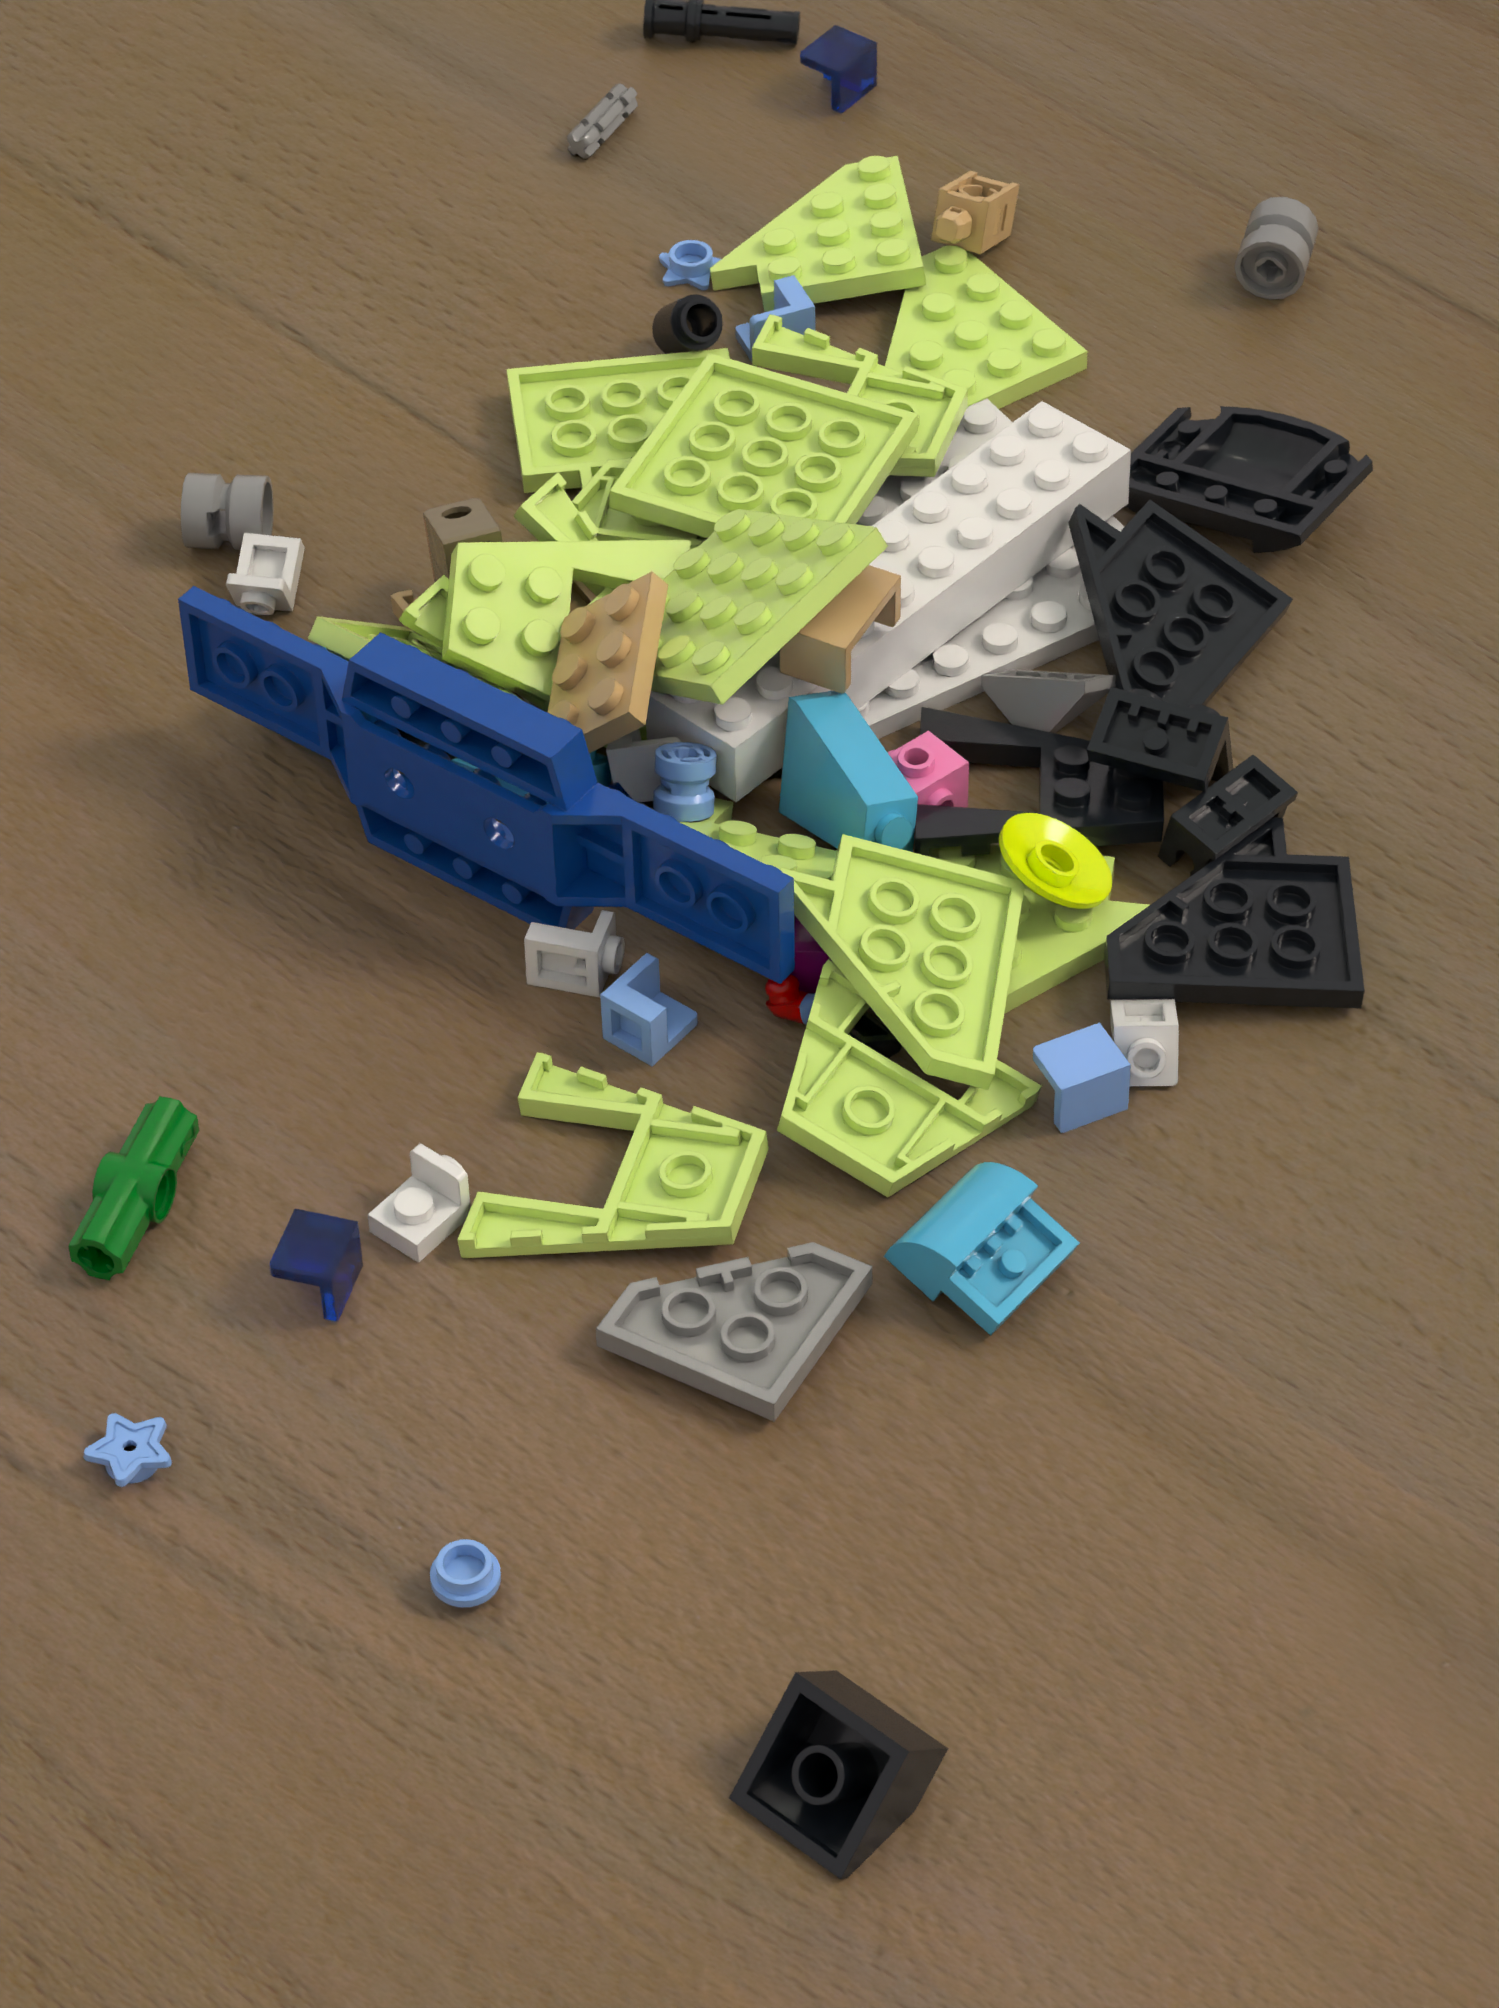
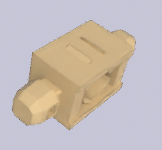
M969 171L939 189L931 241L958 246L964 250L982 254L1011 236L1019 184L1000 182L978 176L977 172Z

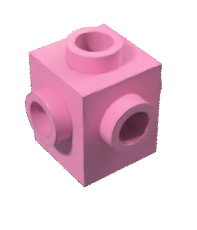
M929 730L898 749L887 752L917 794L919 805L968 807L969 762Z

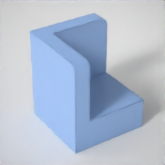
M794 275L774 280V310L753 315L750 318V322L735 327L736 339L751 362L752 347L769 314L781 317L782 327L804 335L807 328L815 330V305Z
M649 953L643 955L600 994L603 1039L650 1066H654L698 1024L696 1011L660 992L659 959Z
M1100 1022L1036 1045L1033 1048V1061L1055 1090L1053 1122L1061 1133L1128 1109L1131 1064Z

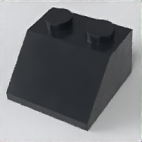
M837 1670L795 1672L729 1799L839 1879H847L915 1812L949 1748Z

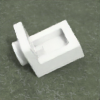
M244 533L236 574L229 573L226 587L236 606H240L241 609L256 615H271L274 613V610L293 612L305 549L301 538Z

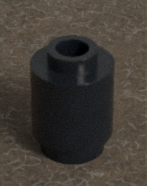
M688 295L665 305L657 312L652 324L654 340L665 354L707 349L715 344L721 335L723 326L722 315L717 305L709 298L702 295Z

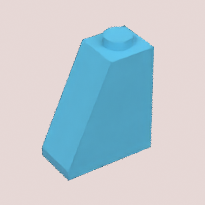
M827 691L789 697L779 813L835 848H838L842 834L913 852L918 796L847 693Z

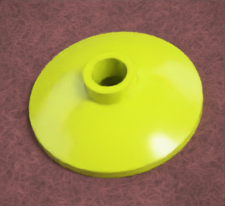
M1021 813L1009 818L1000 830L999 847L1003 858L1014 874L1035 894L1054 903L1075 909L1096 907L1109 895L1112 888V875L1107 862L1099 850L1084 835L1071 826L1043 814Z

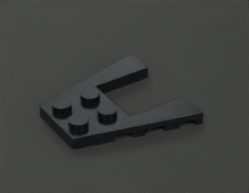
M921 708L920 735L929 730L969 763L1039 767V812L918 804L914 853L929 856L930 848L961 846L962 856L990 854L991 844L999 843V833L1006 821L1012 816L1021 813L1043 814L1062 821L1084 835L1094 846L1162 842L1164 827L1162 780L1089 761L1087 747L1090 740L932 708Z

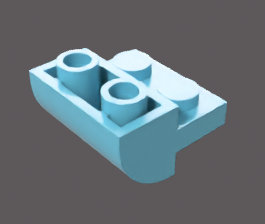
M984 1162L972 1167L889 1248L884 1257L929 1299L934 1301L944 1293L991 1336L1072 1255L1080 1242L1031 1199V1196L1038 1188L1035 1182L1006 1165Z

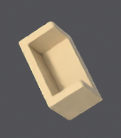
M868 565L780 649V673L838 693H845L851 685V650L873 621L894 627L901 617V575Z

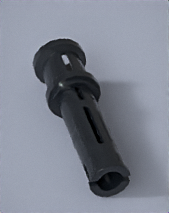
M645 0L644 38L652 39L655 34L685 36L687 42H695L696 40H701V36H717L798 44L800 11H774L758 8L704 4V0Z

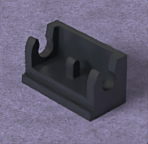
M1251 755L1208 787L1206 792L1200 793L1171 815L1158 857L1171 867L1186 852L1194 863V869L1190 872V876H1192L1210 862L1218 859L1261 825L1274 817L1283 818L1287 806L1296 800L1298 792L1255 755Z

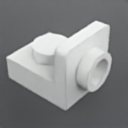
M602 910L592 933L531 922L524 938L527 984L600 997L609 973L618 974L624 956V938L616 936L615 912Z
M1175 999L1110 1000L1112 1040L1131 1064L1129 1086L1176 1085L1178 1083L1179 1024Z
M421 1143L410 1151L412 1176L368 1214L370 1233L418 1263L465 1222L471 1208L468 1175L463 1167L452 1157L439 1155Z

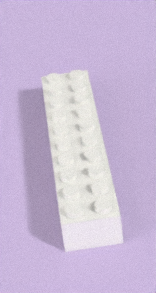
M1041 401L872 525V527H877L888 547L869 565L901 575V617L894 627L873 621L851 650V685L845 693H847L856 708H861L1071 548L1074 543L1068 522L1079 503L1104 521L1126 506L1129 499L1131 450ZM779 650L723 705L651 691L646 718L647 740L677 737L680 739V742H692L711 747L716 751V773L709 779V786L737 802L783 767L789 697L832 690L780 673Z

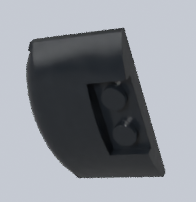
M1220 406L1221 413L1215 419L1190 420L1191 407L1177 408L1131 453L1129 499L1126 507L1137 514L1151 500L1185 523L1197 524L1228 533L1235 537L1252 540L1253 553L1276 552L1301 545L1373 471V463L1367 455L1358 462L1353 455L1349 454V440L1341 435L1296 417L1258 409Z

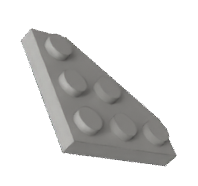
M811 1242L787 1248V1257L751 1265L749 1257L699 1267L696 1268V1277L659 1285L657 1277L632 1282L596 1327L597 1346L775 1422L872 1285V1266Z

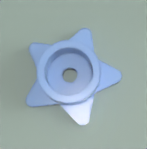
M685 240L678 242L671 247L669 253L659 254L660 263L667 269L663 277V284L669 287L687 283L700 290L709 289L711 276L710 268L721 259L713 257L711 247L702 241Z
M112 1413L107 1417L106 1436L86 1447L83 1458L88 1462L105 1465L107 1473L115 1480L116 1485L119 1487L142 1482L151 1477L158 1468H168L172 1465L170 1455L160 1445L167 1424L162 1417L133 1423L119 1414ZM136 1446L133 1451L124 1450L125 1447Z

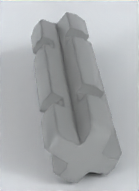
M621 83L614 85L604 98L581 120L580 124L568 134L569 152L572 155L578 154L583 159L590 158L601 144L622 124L625 118L638 106L635 99L637 96L636 90L633 87L626 88Z

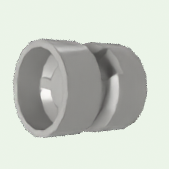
M1272 197L1258 203L1253 209L1234 267L1238 281L1247 291L1257 297L1269 300L1284 299L1295 294L1302 286L1319 230L1317 219L1309 207L1295 199Z
M188 473L185 476L181 497V531L186 548L219 549L224 541H229L235 550H241L244 533L272 535L274 504L273 488L269 476L236 475L231 483H226L220 474Z

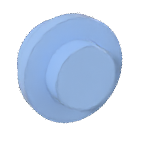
M470 1539L453 1541L440 1550L430 1569L431 1588L437 1598L454 1607L467 1608L483 1604L492 1598L499 1589L501 1583L499 1562L489 1549L478 1541Z

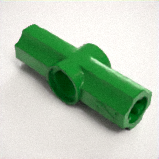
M159 1096L154 1103L145 1104L120 1152L110 1151L100 1161L93 1182V1201L68 1245L71 1261L80 1265L89 1276L110 1280L113 1275L124 1273L150 1222L160 1224L169 1214L176 1193L177 1172L199 1132L197 1115L188 1111L181 1101Z

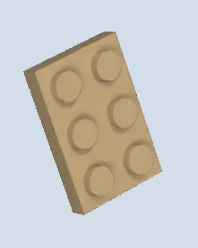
M652 571L629 584L618 586L610 594L585 607L574 609L564 618L561 626V640L556 667L552 675L553 684L547 713L563 718L572 725L581 728L589 753L646 724L668 591V584Z

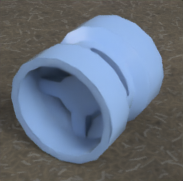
M675 742L659 746L655 750V772L660 776L661 784L654 790L653 810L670 815L678 822H694L710 818L714 814L715 795L708 785L709 779L716 773V751L711 747L692 742Z

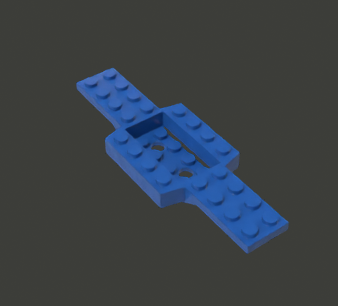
M195 586L178 599L190 690L330 759L350 802L356 805L369 843L529 924L534 922L574 930L593 912L594 907H627L779 984L795 970L794 878L772 865H766L731 848L721 840L713 839L678 822L670 815L659 813L627 797L616 789H610L598 783L581 728L572 725L563 718L551 715L522 701L514 694L495 688L471 676L464 670L456 669L421 652L414 646L406 645L381 632L347 661L320 645L312 644L280 628L273 622L265 621L234 606L228 600L218 598ZM396 728L428 744L421 747L403 738ZM446 752L477 767V769L472 772L451 762ZM496 777L528 793L520 796L502 787Z

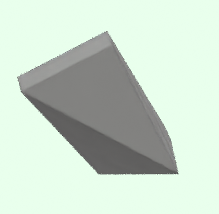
M1007 670L981 675V687L1012 725L1056 733L1109 693L1111 687L1115 688V675Z

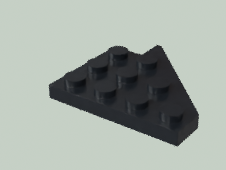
M1151 500L1141 508L1121 531L1115 529L1080 503L1074 509L1068 522L1108 675H1115V688L1125 691L1132 689L1147 690L1159 696L1163 701L1186 707L1191 704L1206 706L1285 615L1293 598Z
M1272 818L1218 859L1204 866L1107 935L1104 950L1107 999H1175V1002L1361 1009L1365 990L1349 857L1287 854L1283 818Z

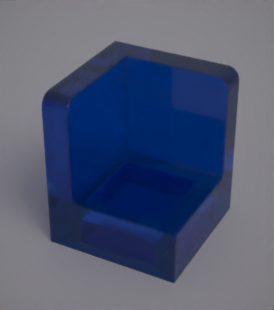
M834 25L800 52V63L823 73V78L831 81V108L836 112L842 114L877 86V42Z
M295 1209L270 1261V1272L273 1277L320 1287L323 1317L326 1320L339 1321L363 1267L358 1221Z

